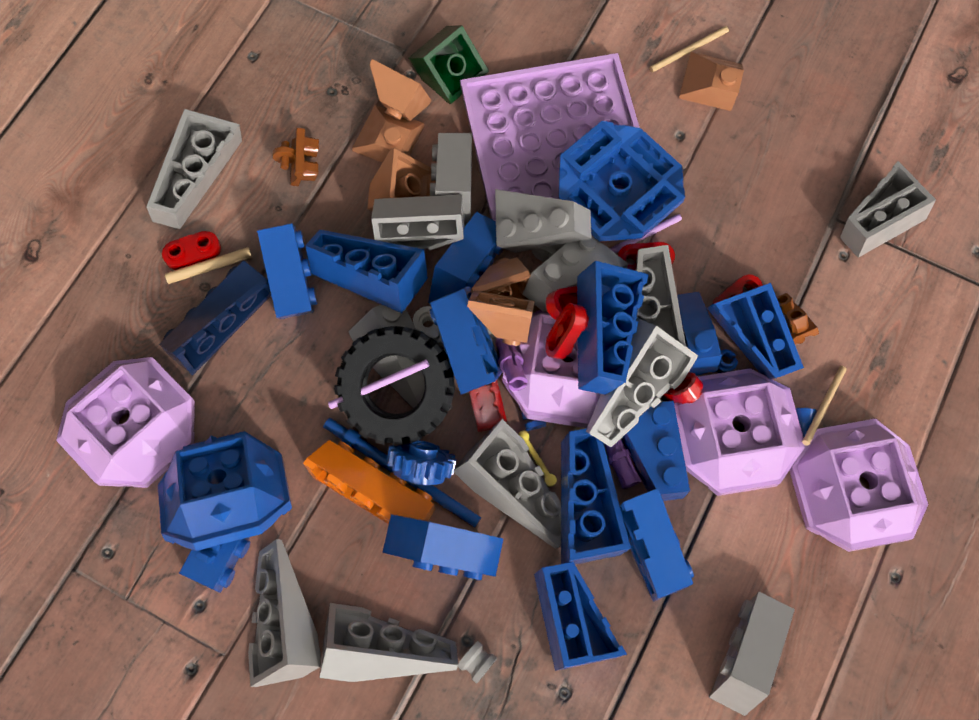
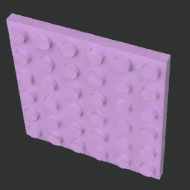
M618 53L460 80L489 213L494 221H496L495 189L558 199L560 155L601 121L612 122L614 125H627L639 128ZM614 185L618 189H625L621 185Z

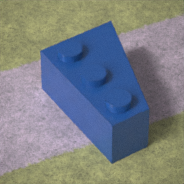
M293 223L257 230L276 318L285 319L313 313V305L318 303L314 287L309 288L307 277L311 276L308 259L303 258L302 248L305 247L302 231H297Z
M771 283L707 307L708 311L760 374L769 379H775L804 368Z
M574 562L542 567L534 574L555 671L627 655L623 646L619 645L610 630V624L606 617L603 618L593 600L594 596Z

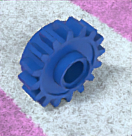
M421 440L413 443L406 442L403 445H390L387 455V465L393 467L392 472L394 475L405 481L421 485H437L443 483L445 478H451V475L454 474L457 460L454 454H449V450H441L440 446Z

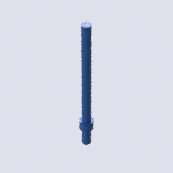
M332 418L325 422L323 428L340 438L342 442L353 449L355 448L392 472L393 467L387 465V455L362 439L359 432L352 428L348 430ZM406 481L415 489L419 488L428 493L433 498V501L474 528L480 522L482 517L435 486Z

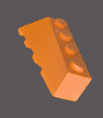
M328 440L308 456L303 463L314 479L388 525L391 514L428 521L435 511V505L431 502L433 498L428 493L419 488L415 492L405 486L407 483L405 480L400 479L392 472L389 476L379 470L381 466L368 457L362 460L353 454L355 450L342 441L336 444Z

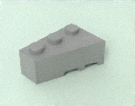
M438 133V144L432 145V161H437V163H431V180L436 181V183H430V196L462 195L465 227L471 219L472 133Z
M897 161L888 175L878 183L874 191L848 217L840 238L859 258L925 221L936 199Z
M495 189L497 246L517 253L592 239L591 212L584 206L574 201Z
M462 195L374 199L371 220L375 240L420 249L428 248L430 251L464 239Z
M591 235L592 239L566 243L534 270L522 295L531 301H535L534 304L546 313L547 295L560 288L576 287L577 276L594 261L627 268L629 264Z
M758 592L750 601L746 599L743 602L738 617L741 618L740 623L730 637V647L721 664L719 674L709 696L710 699L745 716L769 696L795 611L794 608L761 592Z

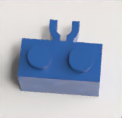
M250 537L198 551L191 550L179 574L221 593L223 588H227L231 584L235 576V570L233 569L238 559H242L246 555L251 543L249 541Z

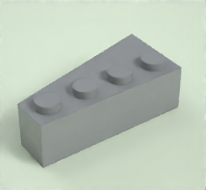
M184 109L146 206L152 222L177 229L183 226L241 144L240 124Z
M668 245L638 249L635 271L649 275L647 283L643 286L642 295H644L642 306L638 309L637 318L658 326L686 346Z

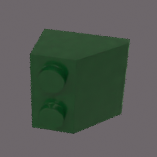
M462 25L446 26L408 58L422 81L449 104H452L462 95L460 80L484 76L489 72Z

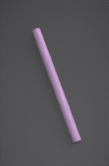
M677 214L659 223L643 238L627 239L610 248V250L617 253L623 246L635 244L681 221L682 217L680 214Z
M425 359L361 388V395L368 394L429 367V363ZM342 396L328 402L331 409L338 407L337 404L343 402Z

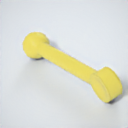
M524 430L520 431L518 435L524 439L529 447V452L537 465L542 469L545 483L548 487L554 486L557 482L556 476L550 474L529 440V433Z

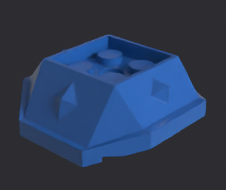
M601 121L560 155L558 199L574 201L590 210L591 235L598 242L640 239L683 203L685 190L683 187L682 165L641 128L614 125L612 122ZM614 185H621L625 189H618Z
M245 431L219 438L210 436L206 441L183 446L181 450L175 452L169 469L158 484L161 534L164 540L172 544L177 543L195 551L262 534L276 522L281 514L285 515L292 509L282 454Z

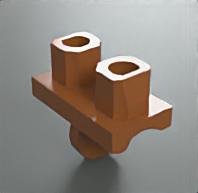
M296 128V136L291 141V148L288 141H282L281 147L273 150V159L280 163L281 169H288L291 163V186H299L301 180L315 181L318 176V163L304 161V156H317L319 139L305 136V129Z
M788 293L777 297L795 345L802 344L807 336L819 334L818 327L807 316V313L793 301V298Z

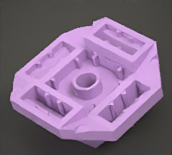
M538 310L532 314L527 343L521 342L519 346H516L517 352L522 355L524 360L522 367L528 380L527 386L520 391L510 390L507 385L505 372H503L502 382L518 403L527 419L587 428L601 394L578 389V339L574 344L572 352L567 355L573 359V362H564L563 360L547 356L545 349L546 339L556 320L548 312L545 313L542 310Z
M153 357L113 361L66 402L56 441L99 486L148 488L169 469L176 451L181 450L183 446L194 444L195 401ZM130 413L129 419L125 423L119 424L120 418L124 414Z
M752 369L699 376L698 378L703 383L702 394L699 399L693 403L674 404L686 471L708 486V489L717 496L778 486L806 447L802 443L804 438L790 388ZM732 421L742 423L745 432L735 430Z
M876 418L817 429L810 445L804 448L789 470L805 528L816 535H821L848 552L913 539L928 507V501L910 446ZM860 476L868 481L869 489L861 485Z

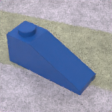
M692 292L677 295L686 347L698 355L689 373L701 374L717 371L722 355L715 327L700 293Z

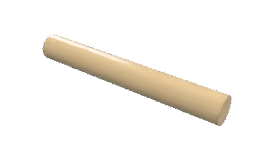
M249 247L165 273V278L168 284L175 283L250 259L252 255Z

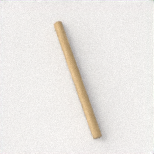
M725 26L649 67L650 71L653 73L729 32L728 27Z
M839 367L802 441L804 445H810L847 370L846 367Z

